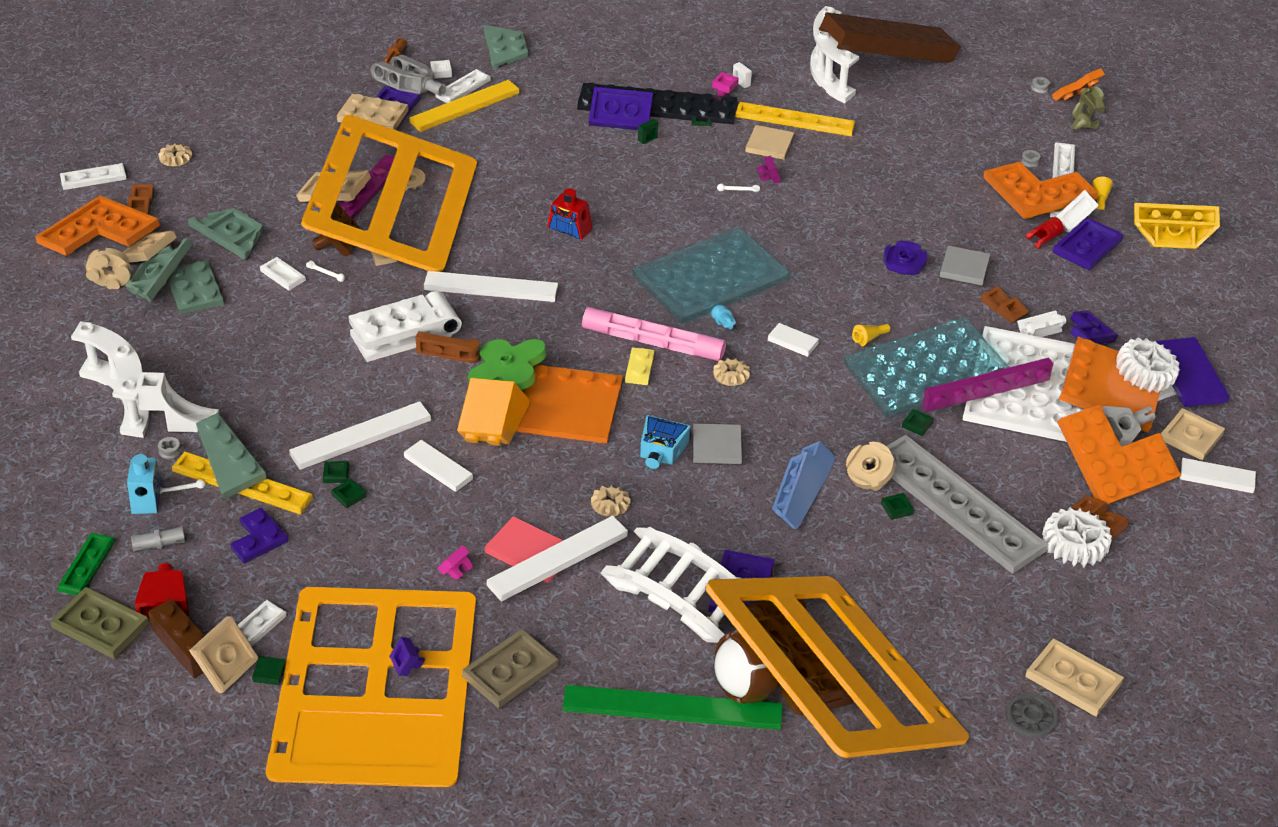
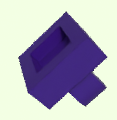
M406 637L400 638L389 656L399 676H408L412 668H421L425 661V658L418 655L420 648L415 647L411 639Z

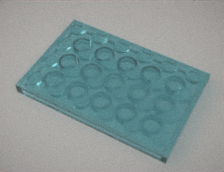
M739 227L632 270V276L681 324L711 312L716 305L726 306L787 281L790 274Z
M966 317L844 357V365L885 417L922 406L926 388L1009 368L1006 362Z

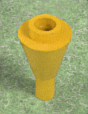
M1098 177L1092 182V186L1098 191V199L1096 200L1099 206L1096 209L1104 210L1105 201L1113 187V182L1107 177Z
M889 324L880 326L855 325L852 338L856 343L865 346L879 335L890 332Z

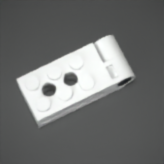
M433 291L426 297L419 295L349 316V323L353 328L350 330V335L366 362L416 348L415 337L418 331L452 337L453 334L460 330L462 325L460 318L440 291Z

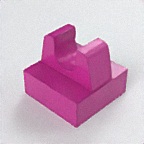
M721 72L712 81V88L717 89L719 96H725L726 93H730L738 85L739 78Z
M462 545L437 569L444 575L448 573L454 579H460L463 573L459 570V567H462L467 572L473 567L467 557L470 552Z

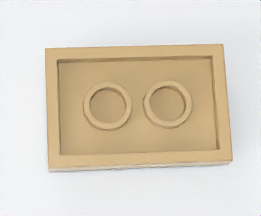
M351 94L337 114V122H342L345 115H354L396 130L408 112V104L367 97L361 94Z
M349 171L337 201L349 202L354 200L356 195L370 180L369 171ZM315 172L296 194L299 202H309L321 172Z
M1054 638L1027 669L1025 676L1097 717L1119 689L1124 679L1123 676Z

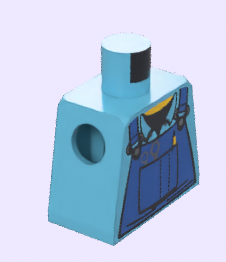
M647 415L641 439L640 457L647 458L645 461L646 465L651 469H657L661 462L673 465L689 444L690 425Z
M143 454L135 455L130 461L127 487L132 514L157 513L162 483L157 459L147 458ZM142 487L146 488L148 492L141 496V493H143Z

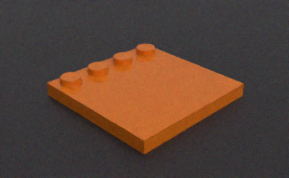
M1078 337L1073 348L1059 400L1083 409L1100 404L1101 407L1130 408L1132 413L1149 406L1153 409L1148 412L1147 415L1153 412L1155 413L1160 391L1156 393L1152 390L1149 393L1146 389L1140 390L1138 386H1132L1130 381H1124L1125 376L1120 375L1119 369L1116 368V359L1119 351ZM1153 421L1140 425L1141 430L1149 433Z
M545 365L533 366L536 380L532 386L524 390V394L528 397L530 403L516 432L608 443L623 382V375Z

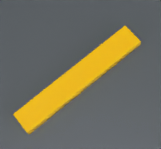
M505 80L409 117V121L418 131L422 132L519 94V88L511 81Z
M745 102L739 103L735 117L847 136H852L855 127L854 120Z
M184 452L172 466L173 472L196 480L202 479L205 483L218 487L213 470L206 458ZM269 479L263 480L238 493L300 515L313 500V494Z

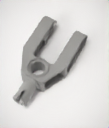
M405 55L393 57L390 61L392 65L381 61L371 66V74L375 80L397 90L416 94L430 91L438 96H443L446 92V85L434 81V73L426 64ZM398 60L402 63V69L398 66ZM378 67H381L383 71L382 76L378 72ZM393 73H395L398 78L397 82H395V80L393 79Z
M1149 406L1135 413H1132L1130 408L1102 407L1121 447L1132 443L1141 430L1140 425L1155 419L1154 412L1147 415L1148 412L1153 410Z

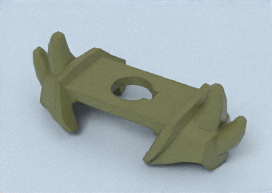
M1095 85L1082 90L1080 100L1072 112L1075 121L1070 126L1071 129L1077 130L1082 127L1098 128L1099 118L1092 122L1090 119L1094 110L1104 113L1106 108L1103 103L1104 93L1100 87ZM1084 105L1087 108V114L1083 110Z

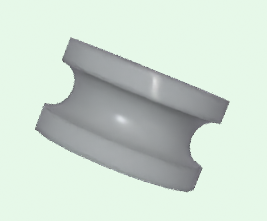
M1035 77L1032 80L1031 88L1035 92L1045 93L1049 90L1050 81L1044 77Z
M1027 150L1023 152L1021 162L1027 167H1036L1039 165L1041 156L1034 150Z
M174 437L160 440L158 443L159 455L164 459H173L179 456L181 453L179 440Z

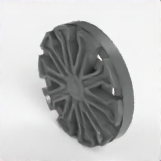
M1018 695L1008 703L1006 709L1008 724L1017 733L1027 737H1044L1050 734L1057 724L1058 715L1055 707L1048 700L1038 695ZM1012 707L1017 708L1019 711L1012 710ZM1051 714L1052 717H1047L1043 715ZM1025 722L1022 727H1020V726L1018 725V724H1021V723ZM1044 722L1051 723V725L1047 726ZM1030 725L1032 727V731L1027 730ZM1037 725L1043 730L1039 731Z

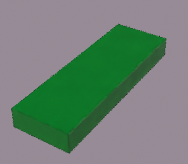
M90 533L57 587L58 592L77 596L85 587L88 588L113 547L115 538Z

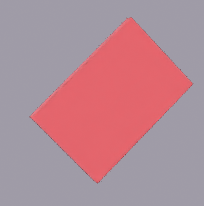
M512 517L484 548L485 553L515 566L564 540L516 517ZM554 574V575H552V576H550V577H548V578H546V579H544V580H542V581H545V582L548 583L556 574Z

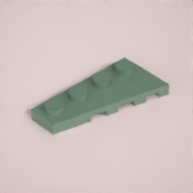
M218 413L196 423L198 434L206 451L210 467L213 470L222 500L267 479L266 472Z

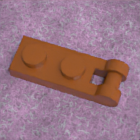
M419 331L415 337L416 353L467 363H477L480 360V354L477 352L479 350V341L477 339L461 340Z

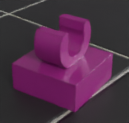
M771 155L763 158L766 166L760 165L756 168L761 181L771 178L773 183H780L781 179Z

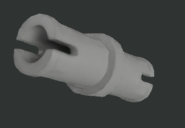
M182 527L164 531L155 529L153 533L131 536L133 552L150 548H157L158 550L162 549V546L185 543Z

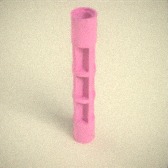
M592 307L586 308L582 320V327L584 329L714 361L722 360L726 349V340Z

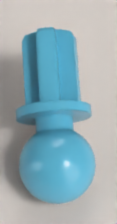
M716 305L712 309L711 316L718 325H722L729 330L733 329L736 321L732 313L724 305Z

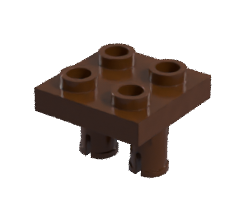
M336 202L331 219L359 229L360 227L357 222ZM319 234L320 236L315 237L312 241L316 250H321L332 244L343 256L350 255L354 245Z

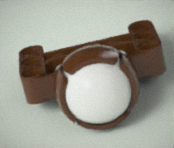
M797 599L806 609V602L803 599ZM767 600L745 605L829 710L854 703V700L772 601ZM735 627L733 631L726 633L719 640L715 650V674L723 691L730 699L743 704L757 703L767 699L781 686ZM782 687L780 693L787 701L789 708L794 713L803 716L804 713Z

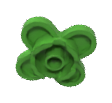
M502 339L489 341L480 349L483 363L474 367L468 373V381L470 382V378L515 382L521 390L527 389L536 380L533 366L542 362L547 356L546 346L539 339L526 340L516 346H511L506 340Z

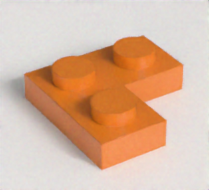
M1102 68L1090 72L1078 81L1060 88L1052 94L1053 99L1056 101L1059 99L1066 101L1074 97V93L1080 95L1084 88L1095 86L1099 83L1098 79L1105 75Z

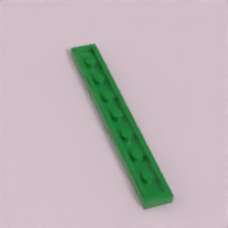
M566 685L563 701V711L781 730L782 703L760 701L743 704L727 698Z

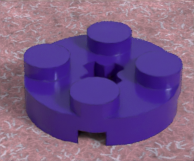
M898 241L896 245L891 247L890 244L885 248L883 260L886 268L890 271L900 274L917 275L926 266L927 252L920 250L921 246L914 242Z

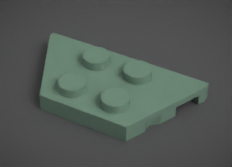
M483 25L492 70L498 69L499 65L505 63L509 65L517 60L528 57V50L522 31Z
M235 208L208 213V218L196 220L195 217L188 219L190 227L244 260L249 257L264 232L262 224Z
M185 238L181 241L178 248L173 249L171 246H168L149 260L143 261L125 285L132 294L147 301H152L159 290L166 285L169 276L177 270V265L193 244L188 238Z

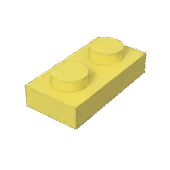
M632 347L625 383L648 385L654 359V350Z

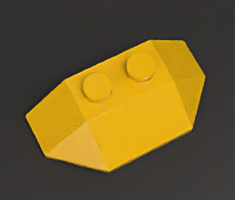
M1134 203V225L1153 247L1197 249L1220 227L1219 206Z

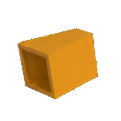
M470 378L457 431L469 443L476 444L478 441H483L494 446H499L500 443L510 444L529 406L530 400L515 382Z

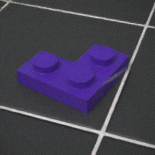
M1089 310L1073 312L1070 320L1077 326H1073L1070 334L1076 339L1081 337L1097 344L1116 341L1118 334Z
M261 507L240 518V523L249 532V535L230 543L231 550L245 564L288 542V536Z

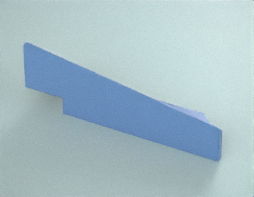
M821 441L802 448L801 454L790 458L772 510L792 529L799 528L828 477L836 458Z

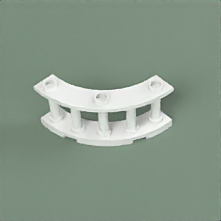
M825 6L816 16L813 25V36L816 46L811 54V74L816 83L826 90V93L846 103L856 94V89L848 86L847 80L849 67L859 60V56L848 50L838 49V42L828 32L819 30L825 12L842 14V12L835 10L833 7ZM833 61L841 65L840 80L833 73Z
M80 321L71 336L72 340L85 343L88 357L79 371L80 377L110 386L114 390L112 393L113 397L120 398L124 404V419L120 427V433L122 435L144 438L150 415L149 410H140L136 387L142 367L137 353L125 339L113 331L89 322ZM96 348L108 356L109 362L97 357Z
M652 527L636 528L634 532L641 539L638 545L622 565H606L601 574L619 591H626L636 595L641 591L649 595L648 599L663 609L673 608L682 615L680 620L704 641L718 643L725 635L718 628V623L725 614L718 606L710 617H706L696 609V602L706 591L705 587L709 580L742 578H736L727 569L704 554L694 543L687 544ZM648 547L655 549L640 570L631 571ZM666 552L680 556L681 559L663 582L659 581L657 583L648 578V575ZM693 563L706 571V573L688 597L682 599L672 592L671 587L689 564Z

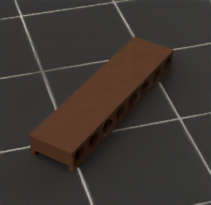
M825 12L824 19L819 27L820 31L828 32L838 42L837 48L840 50L949 63L954 61L961 48L940 27Z

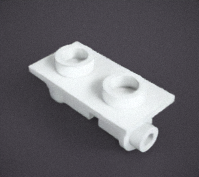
M1052 311L1019 320L1017 323L1020 333L1044 337L1062 332L1061 327H1063V324H1066V318L1064 315L1057 314V311Z

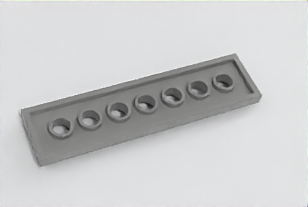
M907 435L887 445L896 462L892 479L1012 574L1047 551L1048 544ZM900 460H907L910 463H903ZM918 473H923V474H926L927 476H925V477L919 476ZM934 487H942L945 490H938ZM957 500L962 502V504H956L952 501ZM976 514L980 516V518H974L970 515ZM994 528L999 532H991L988 529ZM1006 543H1014L1017 546L1012 547L1007 545Z

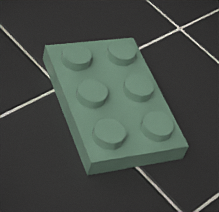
M207 260L178 266L177 270L167 279L179 315L224 305L223 298Z

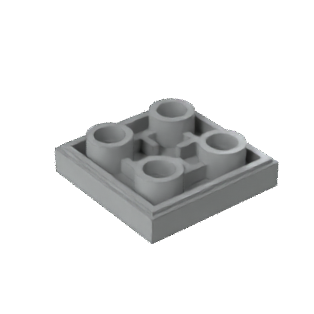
M948 246L940 277L983 285L990 254Z
M693 424V463L741 464V425Z

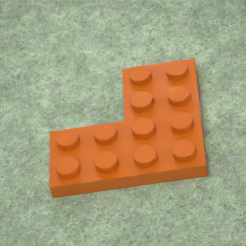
M1020 161L984 171L983 178L1023 219L1063 209L1084 190L1094 200L1098 199V191L1078 172L1040 181Z
M99 195L36 235L35 238L37 244L67 256L82 245L89 243L91 239L98 235L129 247L158 228L160 223L156 217Z
M1100 404L1062 417L1057 421L1094 498L1107 502V505L1182 476L1160 433L1121 447Z

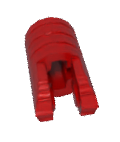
M1052 217L1025 235L1028 240L1035 236L1040 238L1034 245L1038 249L1063 233L1064 226L1060 219Z

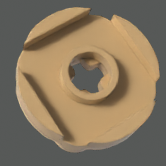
M106 248L105 251L99 252L95 250L88 257L86 277L100 286H107L108 289H119L120 286L125 285L129 281L132 265L130 266L128 257L121 251L112 248ZM108 266L113 267L112 270H107L106 268Z
M869 442V445H859L850 452L846 460V467L851 481L856 486L862 489L878 491L892 478L896 462L887 446L879 442ZM873 461H875V467L871 470H867V467L865 465L867 463L871 464Z

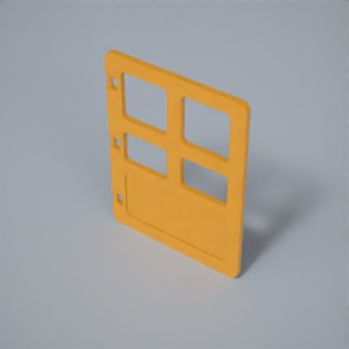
M306 587L302 589L298 597L284 680L266 765L267 778L273 782L421 787L453 786L458 780L468 681L462 677V670L470 664L476 606L475 596L470 592L329 587ZM321 604L377 606L378 611L372 647L368 649L313 647L312 640L318 607ZM400 606L456 609L452 649L450 651L420 650L418 653L419 657L425 658L421 668H446L449 670L447 696L444 699L387 698L385 696L388 669L394 667L389 656L393 651L391 646L396 611ZM303 612H311L310 621H301ZM311 664L367 666L369 671L365 694L361 697L305 695L303 691L307 668ZM291 675H300L298 685H290ZM279 742H288L286 753H277Z

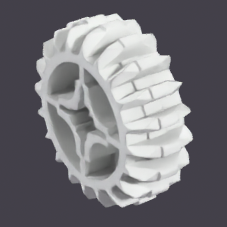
M1137 338L1136 340L1130 339L1129 342L1121 347L1116 359V368L1119 369L1120 375L1125 376L1124 381H1130L1132 386L1136 385L1140 390L1146 389L1149 393L1152 390L1158 393L1160 390L1166 391L1167 388L1174 384L1179 375L1180 369L1178 366L1180 363L1176 361L1177 356L1172 355L1170 349L1164 348V344L1159 345L1156 341L1151 342L1147 338L1144 340Z
M1069 507L1067 511L1060 509L1058 513L1053 512L1052 516L1045 522L1042 533L1043 541L1048 544V553H1054V559L1062 557L1063 564L1068 560L1072 561L1073 567L1077 562H1080L1083 567H1085L1087 562L1092 566L1096 561L1101 562L1109 552L1112 541L1110 528L1106 527V521L1100 520L1099 515H1091L1090 510L1088 512L1081 511V508L1075 511Z

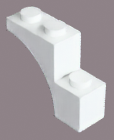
M140 372L136 387L140 410L164 411L168 432H198L197 422L216 413L219 414V409L198 406L179 396L169 385L165 373Z

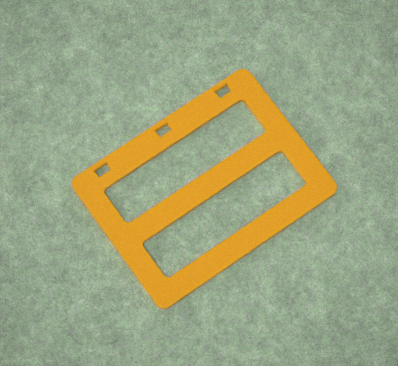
M345 115L302 217L301 225L307 230L427 271L443 272L477 161L471 156L363 118ZM345 131V132H347V133H350V136H346V135H342V134H343V132ZM362 137H368L397 148L369 229L366 231L331 219L332 212ZM417 156H422L453 168L427 251L413 248L389 238ZM331 168L336 171L335 173L328 172V169ZM313 206L321 208L320 211L312 210Z
M829 576L711 579L708 581L705 587L708 594L837 755L844 758L957 746L964 745L969 739L968 732L834 578ZM797 599H824L930 724L902 725ZM742 601H772L877 729L847 731Z

